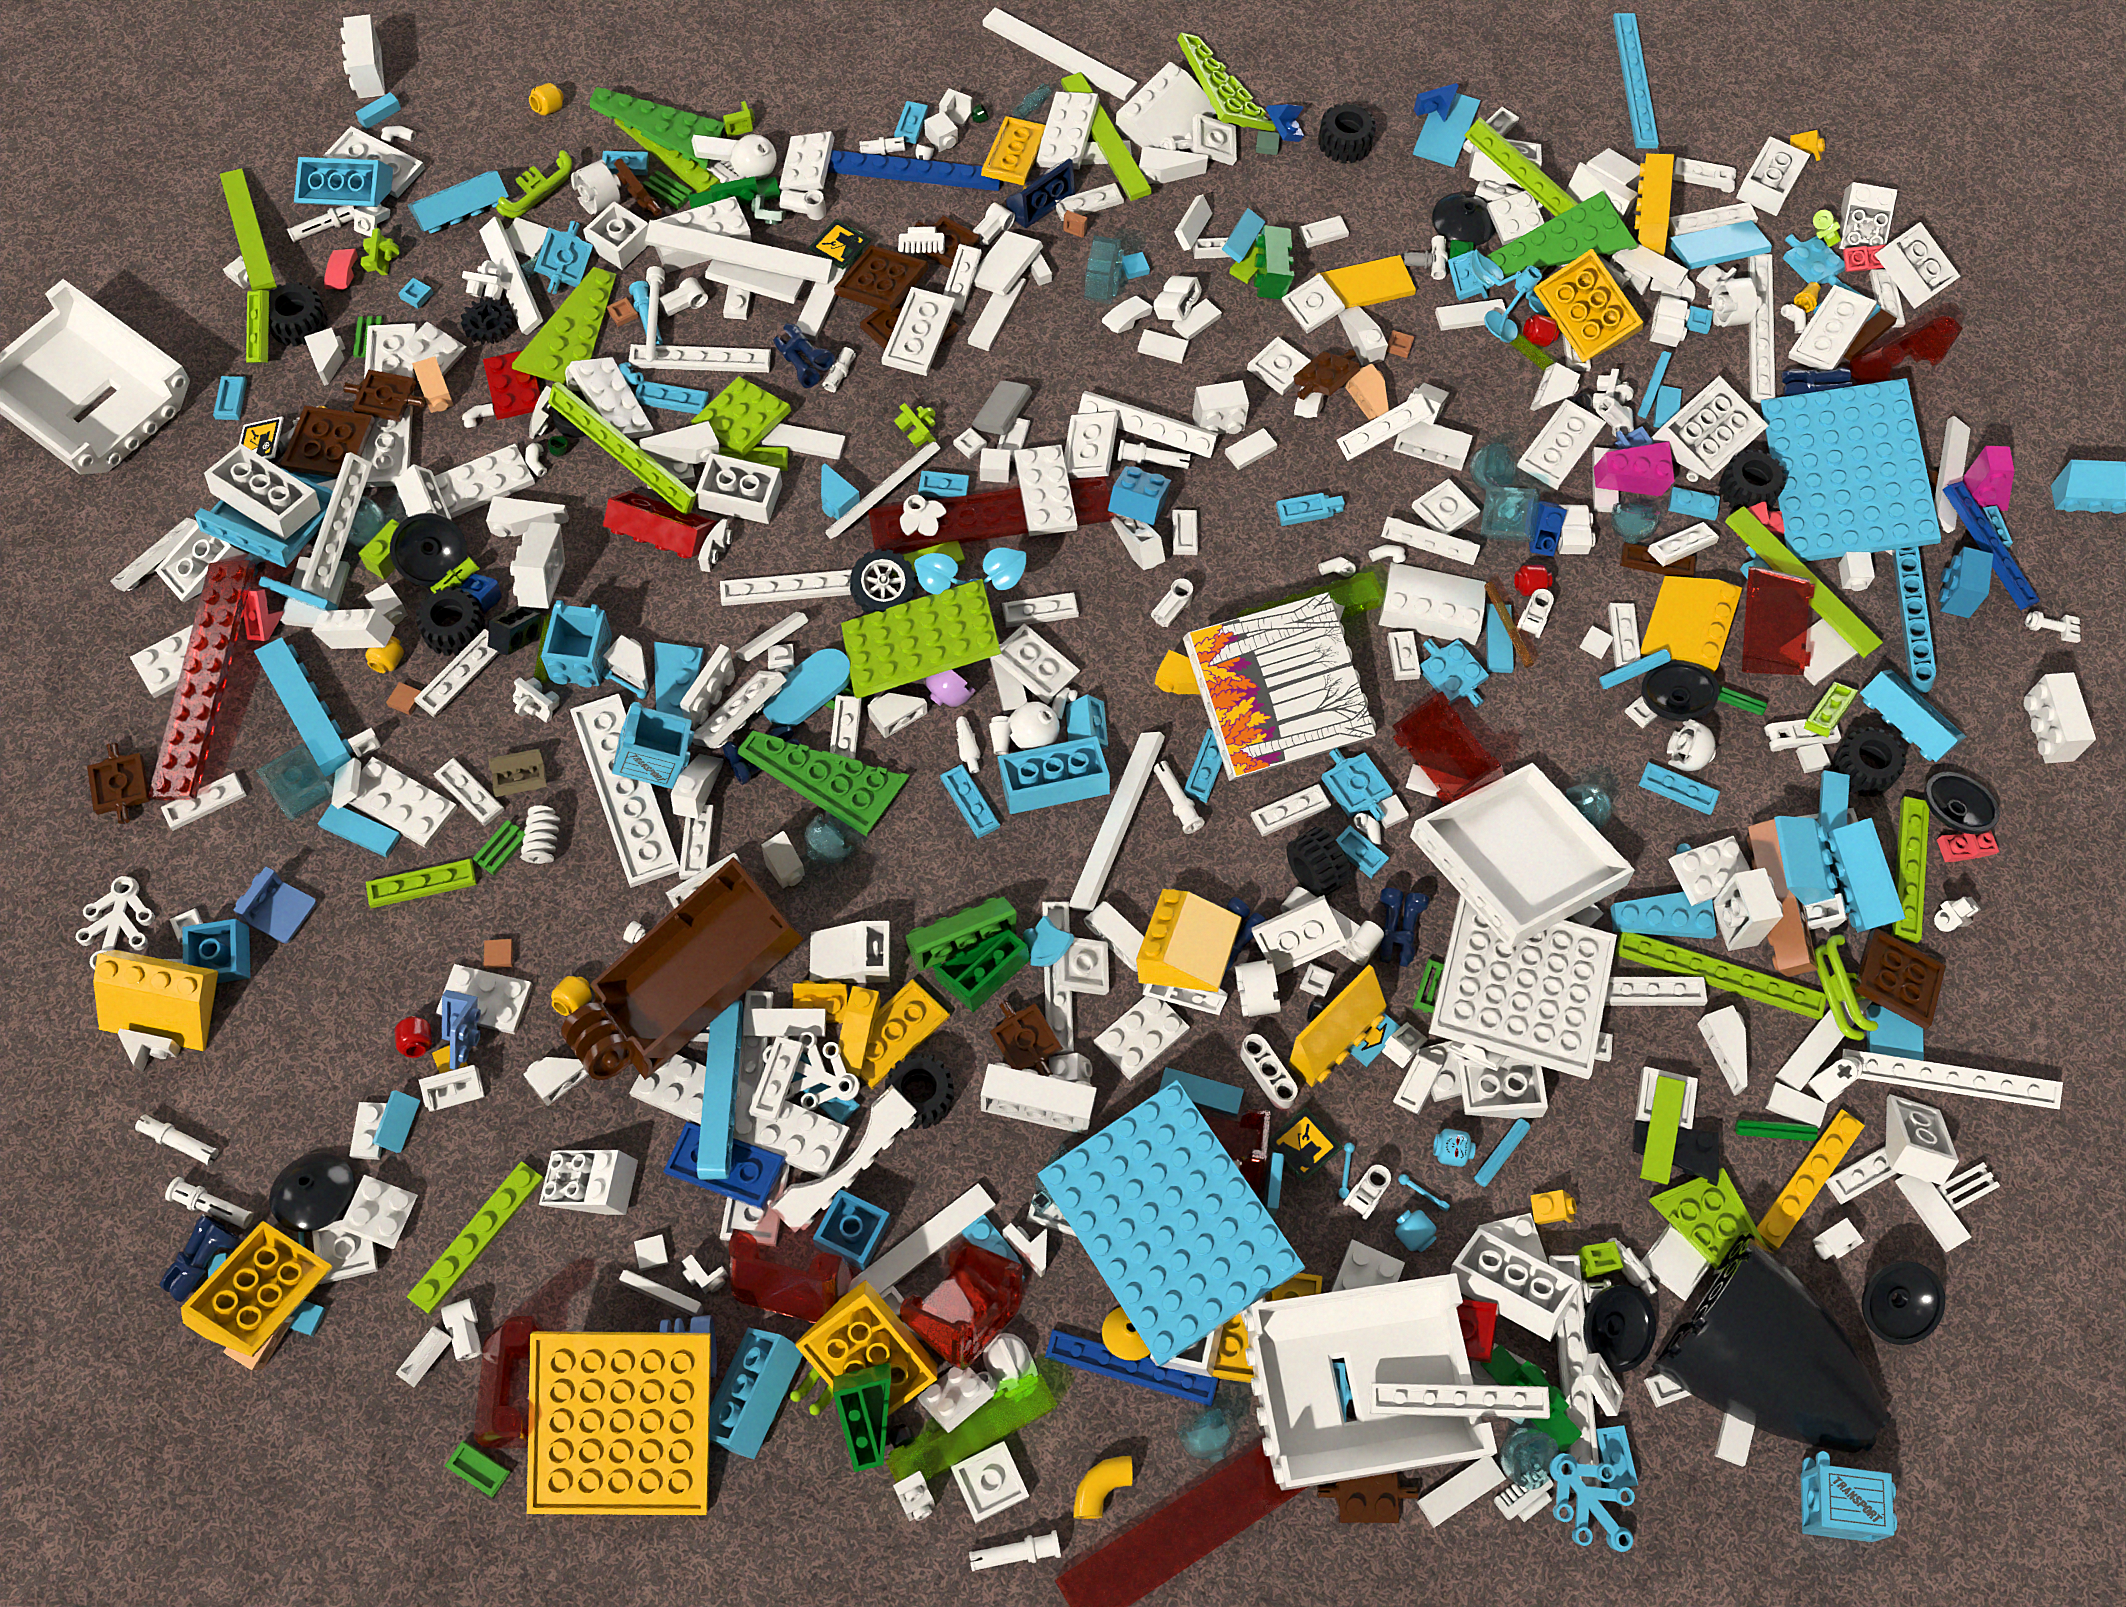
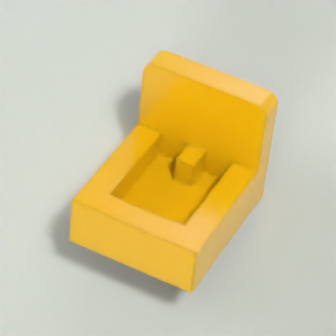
M1818 130L1790 135L1791 146L1809 154L1814 153L1816 161L1821 160L1822 152L1825 151L1824 138H1820Z
M1564 1190L1530 1195L1534 1223L1537 1225L1563 1220L1568 1223L1575 1222L1574 1214L1577 1213L1575 1199Z

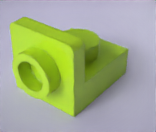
M745 101L741 102V112L723 116L727 137L753 131L754 113L752 108L748 109Z
M1615 1241L1584 1246L1575 1253V1255H1579L1582 1280H1588L1594 1275L1618 1272L1623 1269Z

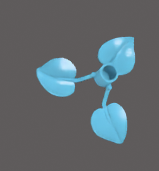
M1477 249L1473 252L1470 267L1472 274L1481 284L1487 287H1492L1494 284L1501 286L1516 279L1515 288L1519 291L1503 316L1494 310L1486 313L1484 322L1493 335L1506 343L1512 342L1518 334L1517 325L1512 320L1507 319V315L1523 293L1526 294L1530 307L1536 313L1550 317V314L1533 291L1542 278L1541 272L1536 267L1527 266L1522 273L1517 271L1515 275L1504 279L1503 272L1497 264L1481 255Z
M1009 548L991 550L983 561L984 572L989 575L983 580L985 589L987 590L986 584L990 580H992L994 587L998 590H1007L1015 586L1025 570L1026 552ZM926 554L916 559L914 563L921 586L931 594H941L944 590L950 588L951 582L963 585L979 580V578H974L966 582L953 578L958 572V564L952 557L945 554Z

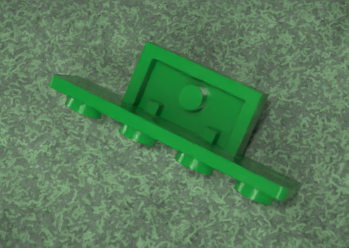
M753 176L710 185V191L688 195L691 209L734 196L739 205L752 203L753 198H756V195L760 193L765 194L764 200L780 197V191L775 177L756 181Z
M1498 1345L1493 1350L1491 1363L1480 1362V1365L1498 1385L1548 1387L1550 1418L1529 1419L1560 1453L1565 1452L1582 1435V1432L1564 1413L1569 1407V1404L1565 1401V1395L1560 1389L1555 1386L1552 1387L1546 1381L1544 1372L1536 1364H1531L1527 1360L1523 1365H1520L1502 1345Z

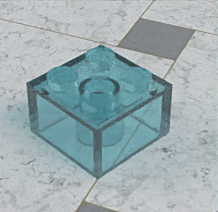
M1094 235L1086 268L1084 300L1111 304L1112 297L1117 296L1119 289L1118 280L1122 276L1123 265L1121 264L1124 257V250L1120 249V239Z
M1487 486L1480 534L1486 539L1534 543L1540 494L1535 489Z
M303 743L256 770L290 822L332 797V786Z

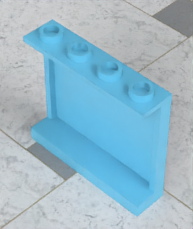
M280 468L314 489L321 509L286 540L280 538L223 500H220L210 512L200 508L195 513V517L200 531L286 568L321 528L333 491L328 487H322L309 481L307 478L298 477Z

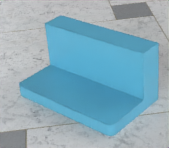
M1085 695L1067 704L1065 711L1068 742L1097 736L1101 749L1108 747L1104 701L1090 695Z

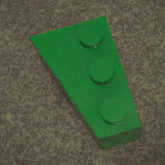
M1264 225L1261 234H1257L1255 247L1259 249L1254 266L1258 268V273L1255 274L1254 287H1257V297L1282 299L1294 278V271L1289 270V264H1293V257H1290V250H1292L1291 229Z
M1009 929L979 943L978 947L966 953L962 951L956 954L955 958L943 964L939 962L933 965L937 981L973 1013L1030 961L1027 944Z
M891 1362L833 1376V1395L854 1472L884 1465Z

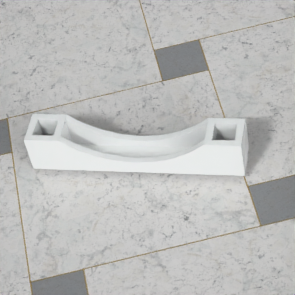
M891 1085L872 1104L870 1120L865 1135L852 1155L825 1177L805 1183L791 1184L771 1204V1209L795 1233L800 1228L805 1230L814 1221L813 1215L820 1208L825 1210L835 1198L833 1195L840 1188L845 1190L855 1180L853 1175L860 1168L865 1170L876 1159L873 1155L880 1148L885 1150L896 1139L894 1134L901 1127L905 1130L916 1119L914 1116L917 1112L916 1109Z

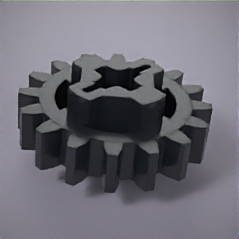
M492 297L487 302L480 298V303L478 304L472 301L473 307H465L466 314H461L463 331H465L467 338H472L474 343L478 339H480L482 345L486 343V340H489L491 344H494V339L496 338L502 341V335H509L508 328H513L511 311H509L507 304H502L500 299L496 303H494Z

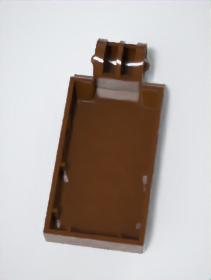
M732 857L591 982V988L595 992L594 1003L581 1006L572 1012L562 1025L561 1035L592 1079L606 1080L612 1078L633 1063L644 1080H646L804 938L751 873Z

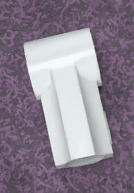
M782 190L780 209L804 213L813 220H820L825 217V201L822 192L819 190H809L806 193Z
M996 202L991 204L985 218L972 231L980 236L979 244L983 246L989 245L1002 230L1007 231L1015 220V214Z
M690 277L685 279L678 289L659 297V304L664 314L669 317L688 307L697 309L705 305L708 296L697 279Z
M1609 396L1601 398L1600 402L1596 405V412L1612 427V434L1616 437V432L1621 431L1623 435L1634 431L1632 409L1621 406L1614 398Z
M1177 579L1172 583L1171 590L1151 613V617L1156 623L1162 627H1169L1181 611L1191 604L1192 583L1186 579ZM1183 592V593H1185L1186 595L1180 596V595H1177L1176 593Z
M469 1298L442 1307V1318L447 1331L450 1332L456 1360H469L482 1354L475 1324L478 1323V1318L472 1299Z

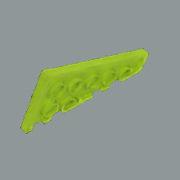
M1181 32L1177 41L1195 72L1196 78L1203 87V91L1206 93L1218 119L1226 124L1233 123L1241 127H1251L1270 132L1275 131L1276 127L1273 121H1268L1264 116L1266 111L1251 102L1253 97L1233 75L1229 77L1226 74L1224 64L1212 58L1213 52L1199 36Z
M593 267L512 363V369L567 385L565 370L571 361L590 360L616 274Z
M1724 1168L1719 1169L1717 1187L1707 1183V1179L1700 1177L1648 1200L1715 1269L1742 1231L1750 1232L1765 1245Z

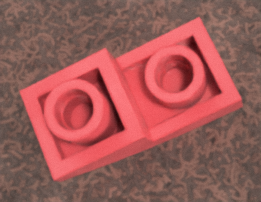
M1886 245L1843 249L1845 272L1885 269L1875 254Z
M356 249L333 250L325 272V289L344 290L348 288L354 278L352 266L358 258Z
M1992 831L1984 834L1942 835L1937 839L1945 863L1986 857L1999 852Z

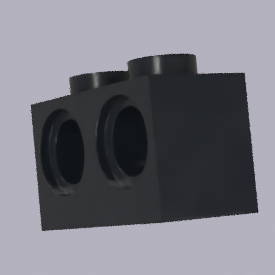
M517 605L490 619L487 647L498 651L502 655H510L538 640L541 612L530 607Z

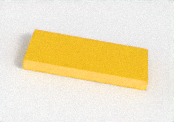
M1005 116L983 165L981 176L1024 186L1037 157L1046 125Z
M1401 255L1320 273L1345 305V309L1415 295L1416 288Z
M914 979L906 984L878 1011L860 1078L872 1090L888 1076L891 1068L895 1069L897 1061L903 1062L906 1056L915 1051L950 1018V1014Z

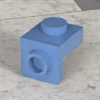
M1643 427L1626 435H1623L1621 431L1616 432L1617 442H1615V447L1618 450L1654 444Z

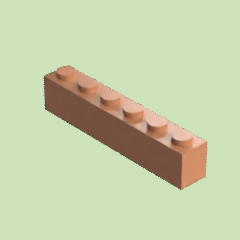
M1775 819L1748 826L1750 836H1747V843L1750 850L1753 851L1755 858L1752 859L1753 870L1766 869L1768 876L1773 880L1775 896L1783 907V917L1767 934L1770 945L1774 946L1775 955L1772 956L1774 967L1786 977L1818 970L1805 907L1787 888Z

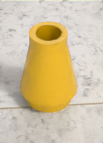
M1816 282L1808 283L1795 296L1794 305L1803 309L1805 313L1814 310L1821 289L1820 285Z

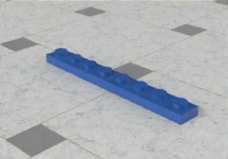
M836 150L831 152L827 169L829 173L999 191L1001 181L981 176L983 166Z

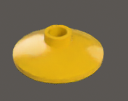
M1119 1307L1110 1312L1102 1326V1339L1107 1349L1113 1355L1123 1360L1135 1361L1147 1357L1151 1352L1137 1330L1130 1332L1127 1329V1326L1134 1327L1123 1308Z

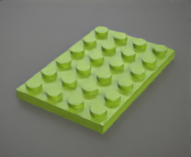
M982 579L944 590L941 594H931L890 607L884 612L877 611L841 623L846 654L850 661L849 670L852 687L856 699L1002 654Z

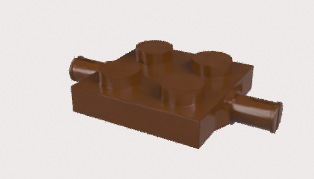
M617 159L614 163L619 171L616 174L632 197L637 200V203L644 212L649 210L653 216H659L662 213V209L656 203L655 198L650 197L632 173V169L625 164L623 159Z
M944 215L931 226L926 225L920 220L915 224V227H936V233L944 234L943 254H940L938 250L936 253L933 252V243L932 252H927V243L926 253L923 254L949 269L952 268L959 244L975 248L980 242L978 234ZM981 255V257H980V260H979V263H978V264H980L981 261H982V259H983V256H982V255Z
M1349 349L1342 356L1325 351L1321 352L1293 376L1294 383L1304 387L1297 392L1298 397L1305 400L1306 397L1314 392L1331 396L1360 371L1359 363L1351 361L1356 357L1355 351Z
M368 369L365 379L359 385L345 382L343 386L345 393L356 394V400L352 407L354 413L401 422L409 405L420 407L425 405L424 397L412 395L416 381L411 377Z
M109 743L106 745L108 758L100 763L87 766L93 811L97 815L117 811L118 823L125 824V822H130L128 808L150 802L144 758L140 752L127 756L119 755V745L117 743Z
M1005 1000L1004 1003L1008 1010L1003 1003L999 1007L1006 1018L999 1026L989 1032L1009 1066H1011V1069L1020 1071L1022 1069L1037 1068L1040 1075L1047 1077L1044 1072L1045 1069L1048 1076L1053 1075L1046 1061L1063 1050V1047L1038 1006L1034 1003L1024 1010L1015 1012L1010 1001Z
M1397 1472L1335 1482L1334 1486L1317 1485V1491H1328V1493L1318 1492V1498H1335L1338 1506L1339 1523H1399L1398 1506L1401 1498L1418 1499V1493H1406L1417 1492L1418 1487L1400 1486Z

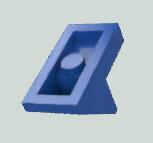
M1455 83L1417 94L1414 106L1416 115L1419 116L1438 111L1443 122H1445L1455 102L1458 84Z
M1284 104L1268 105L1266 107L1270 118L1284 141L1300 142L1304 137L1296 121V118L1304 108L1303 106Z
M474 573L463 582V585L458 587L463 592H469L472 598L476 599L480 610L484 614L502 597L496 579Z

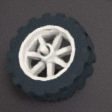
M876 549L875 552L865 553L864 557L856 561L850 577V593L854 597V602L857 606L860 605L866 613H874L877 611L884 612L890 607L911 601L916 587V576L910 562L904 560L903 555L895 554L893 550L889 549L887 551ZM885 567L888 570L885 574H881L878 568ZM874 569L878 578L876 579L868 577L866 575L869 571ZM891 571L896 572L899 578L889 579ZM865 581L876 585L867 591ZM901 583L899 592L892 588L890 584ZM878 590L881 592V599L875 598L871 594ZM888 590L894 597L885 599V592Z

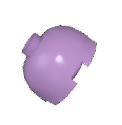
M952 669L926 677V686L931 692L929 697L939 706L944 703L950 707H958L966 703L976 692L973 687L967 690L965 688L967 682Z

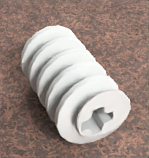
M540 805L532 806L528 809L527 826L525 827V836L523 837L524 845L521 847L522 855L520 858L522 860L537 864L554 861V856L548 853H553L556 850V847L552 844L557 842V837L552 834L559 832V828L555 825L560 823V818L554 815L555 810L553 808Z

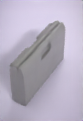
M999 381L972 422L973 427L979 431L1005 435L1031 396L1032 390L1030 386L1009 381Z

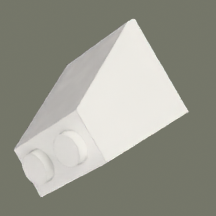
M1610 148L1587 163V166L1632 190L1637 188L1639 180L1642 178L1639 177L1640 166Z

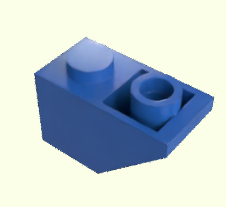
M1534 500L1528 520L1531 553L1554 557L1567 512L1566 509L1556 503Z

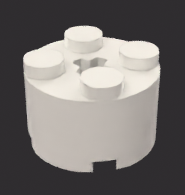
M603 160L594 162L572 173L571 182L574 191L578 189L581 195L578 197V200L589 214L592 215L604 211L612 202L621 203L618 190L621 187L620 180L617 175L611 174Z
M1751 278L1715 282L1710 288L1708 298L1712 297V305H1708V310L1713 311L1712 320L1715 325H1721L1722 327L1750 323L1762 304Z
M1272 959L1235 966L1242 1015L1252 1017L1281 1012L1280 1001L1277 999L1278 988Z

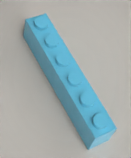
M281 637L255 650L254 653L325 777L333 774L338 768L352 759L349 754L354 751L347 739L341 741L338 736L343 732L335 719L329 720L328 715L332 713L325 701H318L317 696L321 694L313 681L308 683L306 677L310 675L303 662L297 664L295 659L299 655L292 644L287 646Z

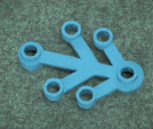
M1560 1453L1555 1455L1549 1466L1552 1478L1557 1481L1556 1505L1553 1508L1554 1517L1562 1522H1569L1573 1518V1508L1568 1504L1571 1486L1577 1494L1575 1528L1572 1532L1574 1542L1582 1546H1587L1592 1542L1593 1535L1590 1529H1588L1590 1510L1607 1531L1606 1540L1608 1545L1620 1552L1628 1551L1633 1545L1632 1533L1627 1528L1618 1526L1598 1500L1616 1501L1620 1505L1629 1506L1634 1502V1492L1630 1488L1623 1486L1617 1489L1586 1486L1579 1477H1597L1600 1481L1611 1482L1614 1480L1616 1472L1610 1464H1578L1576 1459L1570 1454ZM1565 1463L1569 1466L1567 1474L1562 1473V1466ZM1607 1467L1609 1475L1603 1478L1602 1470ZM1626 1491L1628 1498L1623 1502L1621 1500V1493ZM1562 1507H1565L1567 1515L1562 1518L1559 1512ZM1584 1530L1586 1538L1580 1541L1579 1533ZM1624 1534L1626 1542L1620 1545L1619 1537Z

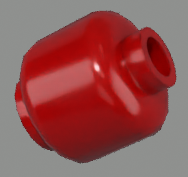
M1535 314L1526 320L1523 335L1528 343L1547 347L1552 341L1557 340L1559 328H1557V322L1554 318Z
M1541 564L1523 565L1519 571L1515 572V589L1525 597L1532 596L1534 591L1538 589L1547 590L1548 587L1552 586V574L1548 573L1546 567Z
M409 1016L396 1025L394 1029L395 1043L399 1053L409 1058H418L431 1048V1027L427 1020L416 1016Z

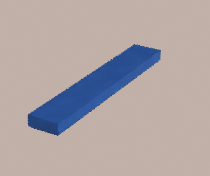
M1963 481L1950 484L1942 489L1980 549L1993 554L1992 567L2020 611L2040 602Z
M1052 1329L1045 1354V1359L1210 1407L1218 1377H1208L1156 1366L1148 1356L1135 1361L1123 1360L1113 1355L1103 1343Z

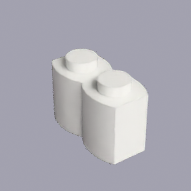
M1172 276L1164 285V291L1154 301V310L1158 319L1175 321L1186 319L1192 305L1197 302L1202 289L1197 277Z
M1660 295L1654 310L1649 341L1677 347L1679 341H1684L1687 332L1684 323H1687L1690 315V309H1687V301Z
M1559 505L1567 510L1558 539L1559 554H1589L1591 547L1595 545V533H1591L1590 528L1593 524V514L1589 513L1587 505Z

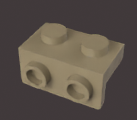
M540 749L489 759L495 797L509 796L514 793L547 787L546 769Z

